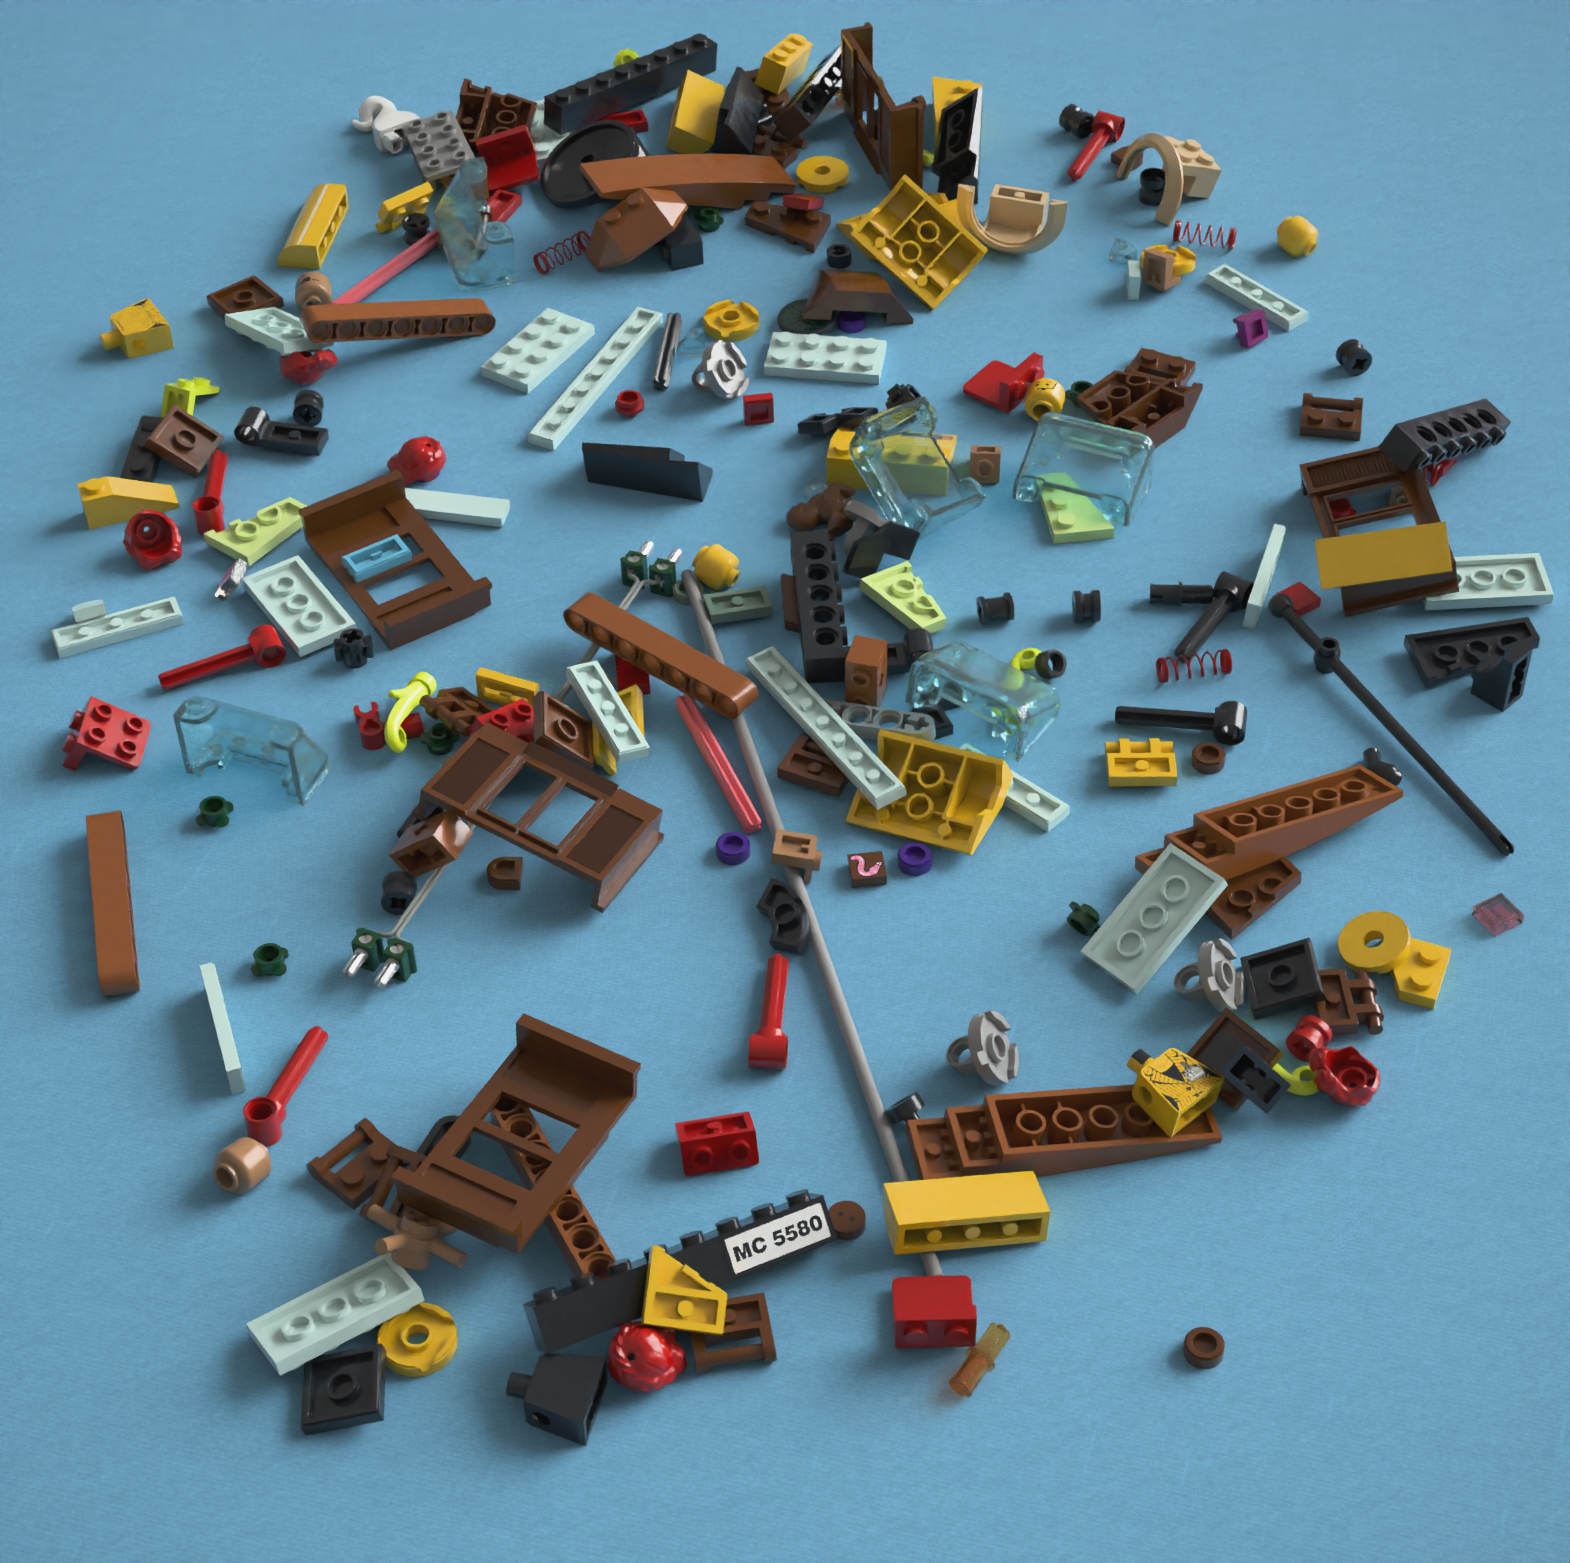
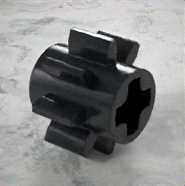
M897 383L887 391L890 397L887 398L888 401L885 405L890 414L896 419L903 417V419L908 418L911 420L921 412L918 406L922 401V397L911 384L906 386L902 384L900 386Z
M347 629L340 634V639L333 640L336 662L343 660L346 667L360 668L367 663L368 658L374 657L371 635L364 636L363 632L359 629Z

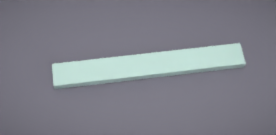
M637 307L528 433V443L554 451L661 325L663 314Z
M774 646L745 659L747 669L877 810L906 796L905 786Z

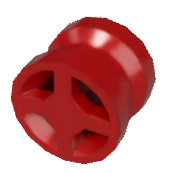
M1311 1015L1303 1016L1297 1023L1296 1030H1293L1286 1038V1046L1297 1059L1308 1062L1310 1058L1309 1052L1312 1049L1326 1047L1332 1040L1333 1034L1330 1027L1322 1019Z

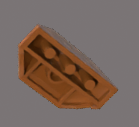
M640 188L596 220L585 255L599 272L607 267H616L629 263L674 231L682 219L683 213L687 211L688 206L674 190Z

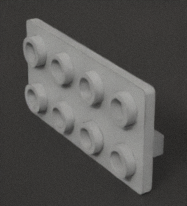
M440 111L434 116L414 119L402 126L423 184L429 182L431 187L436 189V179L478 166L453 111Z

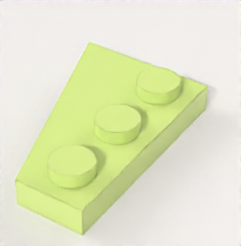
M1066 473L1036 476V489L1053 544L1114 538L1115 528Z
M289 497L258 510L257 516L242 522L240 519L230 522L228 529L218 533L214 529L203 533L205 543L247 566H251L303 527L302 518L298 510L306 507V505Z
M909 561L861 578L859 589L910 630L922 628L932 634L945 628V615L933 597L924 592L923 582L919 577L913 575L912 566Z

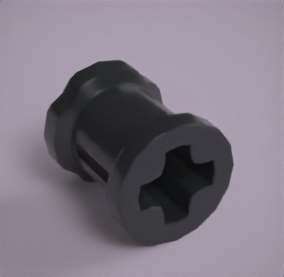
M1010 592L1003 593L1001 597L985 599L983 596L977 597V614L981 625L988 624V621L1006 618L1008 621L1014 620V603Z

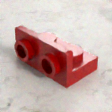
M749 1111L675 1123L676 1137L681 1151L685 1176L753 1166L759 1163L756 1130Z

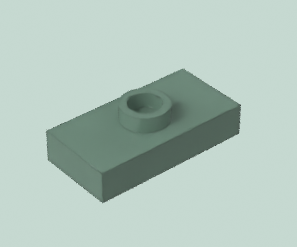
M765 586L703 595V602L711 625L772 616L773 606Z

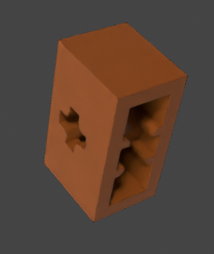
M855 635L845 660V702L880 707L887 690V640Z
M446 810L406 828L389 853V856L404 872H408L416 878L455 861L473 832L459 816Z

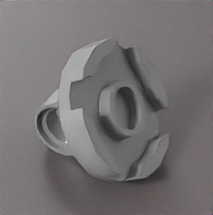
M719 340L705 348L702 363L693 372L691 381L700 391H714L717 396L723 399H733L741 396L747 389L749 377L744 379L743 371L747 364L741 351L733 343L725 344L723 340ZM700 373H704L706 381L701 378Z
M849 500L843 512L854 522V525L844 541V553L846 555L849 554L854 541L863 536L868 537L880 530L882 525L891 520L888 518L885 521L877 515L878 511L856 500L851 502Z
M1222 938L1203 942L1199 948L1198 962L1182 967L1174 977V987L1186 1000L1198 1001L1208 998L1213 1007L1220 1012L1225 1007L1229 1010L1237 1009L1236 1006L1242 1005L1244 1002L1245 984L1243 972H1235L1232 959H1236L1237 955L1230 944ZM1194 976H1199L1197 985L1192 989L1186 990L1185 987L1188 980Z
M994 1010L974 1015L969 1023L968 1035L954 1040L948 1047L946 1052L947 1062L963 1075L978 1072L983 1080L992 1086L1008 1083V1079L1016 1077L1019 1067L1017 1044H1010L1005 1032L1011 1030L1009 1023L1000 1013ZM969 1049L971 1054L965 1062L959 1063L958 1060L961 1053Z

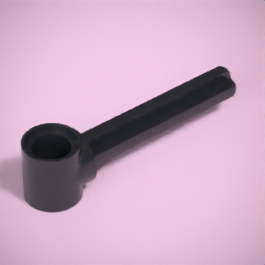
M1223 571L1219 575L1213 589V602L1174 651L1175 656L1183 655L1189 661L1192 653L1196 654L1229 611H1235L1237 608H1246L1254 582ZM1180 657L1179 661L1185 663L1183 657Z
M1237 701L1223 702L1219 707H1215V713L1118 706L1115 710V722L1127 725L1213 731V737L1224 745L1233 746L1242 743L1245 739L1248 712L1247 708Z

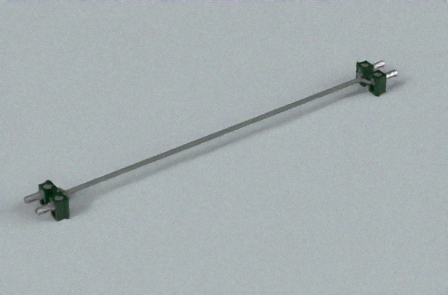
M645 541L638 552L629 550L625 557H621L622 584L631 588L618 607L626 611L637 593L645 588V584H650V591L654 594L668 598L673 597V586L676 583L675 565L682 556L680 549L674 548L666 560L657 558L653 565H649V580L647 557L654 548V544L651 541ZM592 643L578 664L590 662L600 646ZM568 678L554 697L560 702L564 700L572 688ZM468 821L466 823L470 830L473 831L476 825ZM450 863L432 871L390 932H374L364 928L356 929V936L351 942L353 956L342 970L346 977L352 978L359 968L375 972L380 963H385L374 980L377 987L384 988L391 978L406 982L412 973L417 972L414 947L411 943L401 938L400 934ZM394 935L395 938L387 940L388 946L384 950L382 937L388 938Z

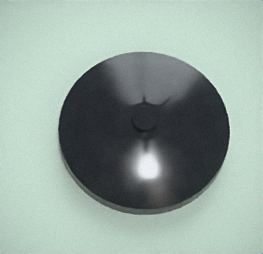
M616 120L593 122L572 132L553 149L543 165L540 175V185L543 193L552 204L563 209L582 208L604 199L600 198L580 171V164L638 157L639 143L636 136L626 124Z

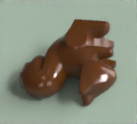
M831 482L824 491L811 497L807 504L801 502L796 506H792L786 515L787 523L796 531H810L819 522L828 524L829 541H833L836 537L849 532L853 527V521L844 514L843 510L849 500L852 502L853 499L851 497L855 494L856 489L844 484Z

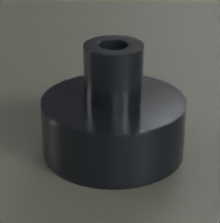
M916 1091L890 1106L885 1112L893 1124L902 1120L907 1123V1120L921 1119L917 1111L925 1106V1103Z

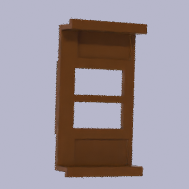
M865 22V26L842 29L841 99L844 103V113L855 130L853 132L855 138L875 172L881 174L890 191H892L904 174L923 190V106L921 103L897 107L873 69V27L870 22ZM874 92L878 97V144L874 139ZM864 111H867V125L863 120Z
M1378 447L1299 465L1301 489L1304 496H1309L1323 539L1340 536L1339 529L1412 513L1416 525L1441 522L1421 469L1416 468L1404 472ZM1400 485L1407 500V503L1338 519H1334L1328 503ZM1450 545L1452 572L1340 587L1345 617L1424 600L1426 597L1459 592L1456 561Z
M398 470L298 510L302 518L305 541L362 611L369 624L390 651L473 616L476 611L491 605L490 589H492V583L486 576L474 581L406 498L404 479ZM396 534L401 540L410 537L422 551V553L413 556L411 561L358 583L355 582L353 575L351 576L348 573V569L343 567L341 557ZM427 562H431L443 577L379 605L365 589Z
M487 722L478 731H475L421 789L419 804L412 810L411 815L424 821L439 806L594 885L591 907L601 913L606 910L663 841L665 835L659 832L662 809L618 788V784L532 741L527 743ZM526 766L554 780V782L514 825L486 811L485 808L515 775ZM566 786L596 802L559 845L555 846L528 832L527 829Z
M524 1013L516 1022L517 1046L417 1170L412 1172L399 1166L391 1176V1182L396 1184L398 1202L491 1245L501 1246L516 1254H519L547 1215L550 1216L607 1140L610 1131L637 1097V1073L641 1069V1063ZM504 1096L570 1125L577 1130L558 1154L490 1124L483 1119L498 1100ZM476 1132L550 1166L530 1191L454 1156L471 1134Z

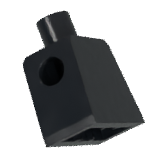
M543 1354L538 1359L533 1375L511 1372L507 1382L506 1395L524 1399L525 1418L529 1425L586 1446L608 1384L606 1358Z

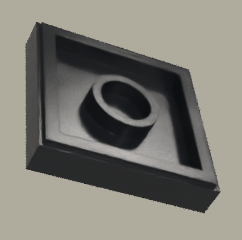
M1310 937L1240 958L1251 1010L1255 1020L1326 1000Z
M382 1344L320 1355L304 1363L301 1430L305 1435L384 1421L386 1350Z

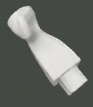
M371 96L366 98L358 109L361 122L352 120V125L362 132L372 130L375 145L381 153L390 151L392 154L401 152L404 146L409 144L402 126L414 119H420V117L411 112L396 110L395 105L386 98Z

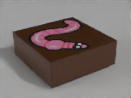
M882 851L847 855L852 888L887 884Z

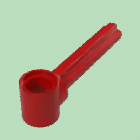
M1100 110L1097 112L1092 124L1093 135L1067 171V176L1071 177V181L1076 182L1077 179L1083 177L1106 143L1112 140L1118 141L1121 138L1125 127L1124 117Z
M215 450L214 454L210 455L203 497L196 499L192 504L197 530L202 536H204L203 533L213 529L216 533L225 529L223 519L224 505L221 502L228 455L222 453L221 450Z
M261 625L251 631L247 638L248 644L160 673L158 679L162 689L168 690L252 660L255 661L256 665L260 664L268 668L275 667L284 661L286 650L276 629L271 625Z
M779 953L768 959L760 1029L754 1034H750L749 1068L786 1069L788 1036H785L782 1032L789 960L782 957V954Z
M314 1026L307 1031L266 1097L253 1098L243 1108L248 1137L262 1143L265 1147L272 1146L280 1140L282 1136L281 1124L286 1118L285 1107L328 1040L327 1032L322 1031L321 1027Z

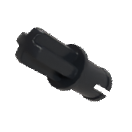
M1179 581V585L1150 584V604L1168 603L1178 604V607H1182V604H1210L1213 601V587L1211 585H1182V581Z

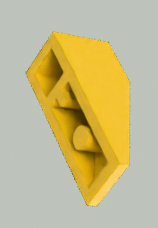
M109 476L77 483L89 530L128 521L135 513L144 509L166 512L179 508L172 485Z

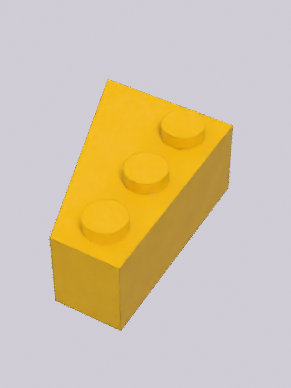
M932 76L935 148L941 110L977 87L982 89V84L973 83L969 80L958 81Z

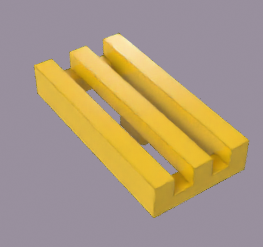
M482 667L476 672L475 677L479 699L506 706L523 698L534 709V696L539 690L538 683Z

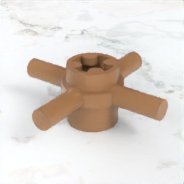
M376 1204L369 1208L367 1212L369 1219L394 1232L392 1236L376 1241L375 1250L378 1254L384 1255L392 1252L391 1258L395 1263L413 1270L428 1268L432 1254L458 1268H462L468 1260L466 1253L441 1240L442 1236L455 1233L458 1230L457 1228L415 1209L404 1211L402 1218Z

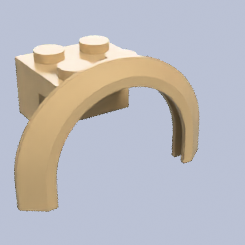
M1147 133L1138 137L1129 146L1116 176L1118 178L1122 176L1124 179H1127L1136 159L1143 151L1148 148L1157 150L1164 163L1162 169L1165 171V189L1154 217L1165 225L1171 226L1179 209L1183 192L1187 196L1209 198L1222 169L1214 162V158L1206 154L1201 149V145L1194 140L1178 141L1169 136L1165 137L1156 133Z
M958 184L957 211L964 228L984 246L994 251L1012 255L1030 254L1040 251L1052 244L1064 227L1068 202L1051 199L1048 210V192L999 184L995 185L990 195L988 217L982 227L974 211L975 186Z

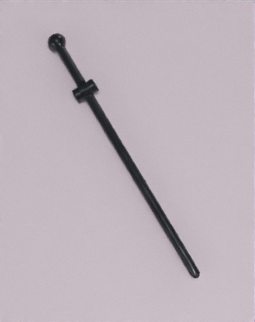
M1284 593L1274 595L1268 603L1270 613L1276 618H1284L1314 650L1313 661L1316 670L1323 674L1334 672L1499 851L1506 856L1509 853L1513 854V844L1340 660L1341 649L1339 648V642L1332 637L1320 639L1293 610L1294 605L1290 596Z

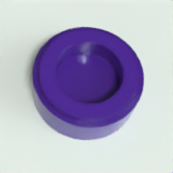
M841 311L837 316V326L839 330L845 333L861 332L866 326V315L864 312Z
M728 832L717 839L716 855L722 863L738 865L744 863L750 857V840L746 835L739 832Z
M908 843L902 846L898 851L899 869L910 876H920L927 873L932 867V851L922 843Z

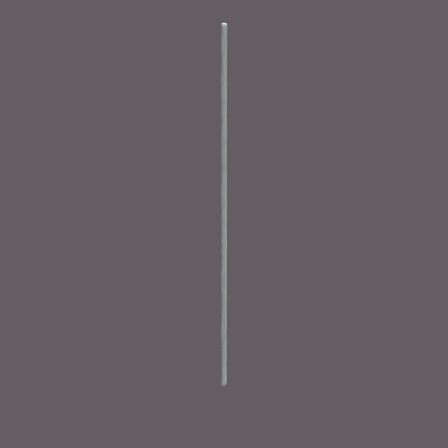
M689 569L684 570L681 573V578L708 655L726 666L694 574ZM742 712L738 717L731 720L775 841L776 830L785 829ZM783 865L790 887L798 894L807 908L810 917L809 942L894 1182L910 1181L799 868ZM935 1251L919 1253L927 1276H944Z

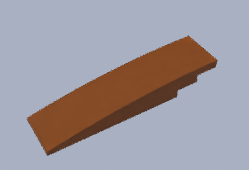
M672 154L582 163L579 166L580 171L600 198L625 200L630 194L640 188L674 190L687 205L741 209L744 200L768 201L771 192L793 194L797 186L772 156Z
M1359 764L1193 814V827L1164 835L1163 848L1135 856V869L1144 875L1171 843L1225 880L1264 866L1283 856L1290 855L1349 827L1402 798L1403 790Z
M1134 1084L985 1095L983 1105L946 1107L944 1117L907 1120L905 1127L919 1180L1034 1171L1036 1177L1142 1160L1221 1143L1222 1135L1210 1106L1172 1137L1168 1136L1133 1099L1132 1091Z

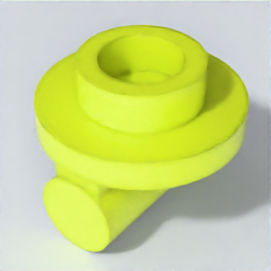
M630 49L621 50L616 55L615 61H613V68L635 60L639 57L638 54Z

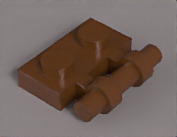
M761 125L758 129L759 135H755L750 155L772 156L785 170L798 158V149L805 150L808 142L800 138L799 135L789 142L785 136L778 132L775 126L767 127Z
M464 687L441 689L438 691L436 698L426 694L419 701V704L425 708L427 715L434 720L440 719L445 723V728L453 734L459 733L463 737L469 736V729L477 717L495 710Z
M1345 969L1319 970L1326 1000L1313 1003L1316 1017L1327 1023L1332 1034H1357L1358 1022H1363L1364 1025H1367L1368 1032L1371 1035L1380 1034L1383 1031L1381 1022L1384 1016L1381 1006L1376 1003L1377 989L1375 982L1370 979L1368 971H1357L1354 975L1355 979H1347ZM1352 997L1360 1000L1361 1004H1354Z

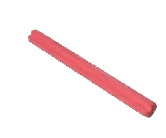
M440 226L330 304L358 303L437 247Z
M686 694L683 696L679 695L676 698V708L744 832L747 834H751L754 831L758 832L762 827L760 824L761 819L695 700Z

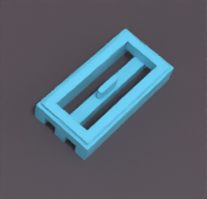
M396 534L341 557L343 567L348 569V573L351 576L353 575L355 582L358 583L411 561L412 553Z

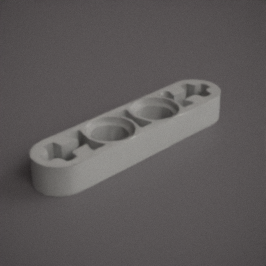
M824 700L860 738L878 740L880 729L931 742L936 737L934 720L927 714ZM855 718H865V721L861 723L850 722ZM884 723H897L896 726L891 728L881 727Z

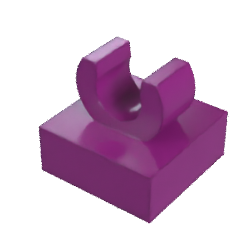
M1255 309L1248 314H1242L1233 319V323L1237 324L1238 332L1235 333V336L1239 338L1240 347L1250 348L1269 337L1264 310Z

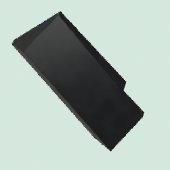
M741 67L736 68L719 107L713 147L714 153L750 155L752 153L764 96Z
M977 87L941 110L932 172L939 177L937 192L945 193L949 201L957 199L958 184L975 186L974 204H978L983 119V90L980 87Z
M582 442L587 482L703 502L713 475V469L700 462L685 461V455L671 448Z

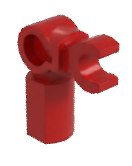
M375 701L371 702L372 709L369 712H361L358 705L353 708L355 721L359 725L362 746L371 751L381 749L386 744L384 736L386 722L380 721L379 709ZM419 712L409 714L400 725L406 734L407 740L417 738L420 734L424 733Z

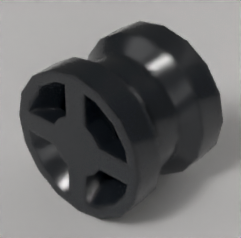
M413 213L403 218L402 226L406 231L404 240L409 246L430 233L428 229L430 221L425 214Z
M1356 339L1343 342L1335 355L1336 360L1344 366L1346 372L1351 376H1359L1365 373L1373 360L1372 355Z
M300 391L295 397V406L292 413L293 419L299 425L314 427L321 422L324 399L316 391Z
M1092 590L1086 594H1083L1081 591L1072 592V616L1074 622H1081L1083 619H1091L1093 622L1100 621L1101 598L1099 590Z
M404 871L388 873L382 881V908L390 914L402 915L416 896V878Z

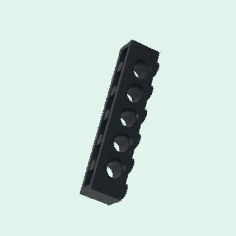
M841 44L823 58L774 119L773 123L778 132L785 136L789 142L813 124L840 89Z
M1485 398L1397 423L1378 448L1404 472L1416 468L1422 469L1424 466L1432 463L1435 465L1445 459L1451 460L1461 454L1467 455L1474 450L1480 451L1487 446L1498 445L1507 434L1505 430L1511 421Z
M828 530L790 532L791 564L805 680L808 684L845 681V660L850 649L843 648V646H848L847 627L840 626V624H845L844 605H838V603H842L841 584H835V582H839L838 563H832V561H836L835 542H829Z

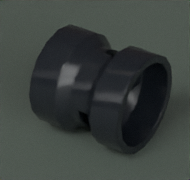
M1070 104L1061 112L1059 125L1066 131H1072L1076 137L1085 139L1092 133V124L1095 116L1087 111L1083 112L1075 104Z
M1159 168L1144 169L1140 174V184L1142 187L1139 190V201L1149 206L1160 205L1165 189V171Z

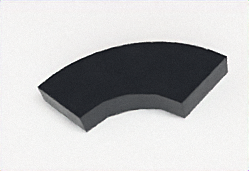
M771 878L756 906L761 914L772 920L773 932L769 943L775 950L803 956L810 937V917L807 908L790 886Z

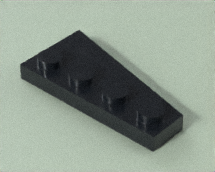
M1529 617L1405 635L1403 645L1425 688L1472 672L1479 662H1485L1493 654L1503 657L1521 642L1536 649L1539 646L1540 637Z

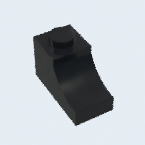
M1521 642L1503 657L1493 654L1485 662H1479L1471 674L1473 683L1470 693L1504 712L1523 696L1533 647Z
M1223 1028L1199 1056L1212 1070L1223 1076L1224 1080L1266 1114L1291 1086L1248 1046Z

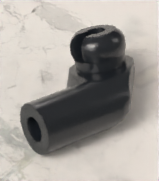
M762 103L756 132H758L761 125L769 127L772 124L771 112H768V105L766 103Z

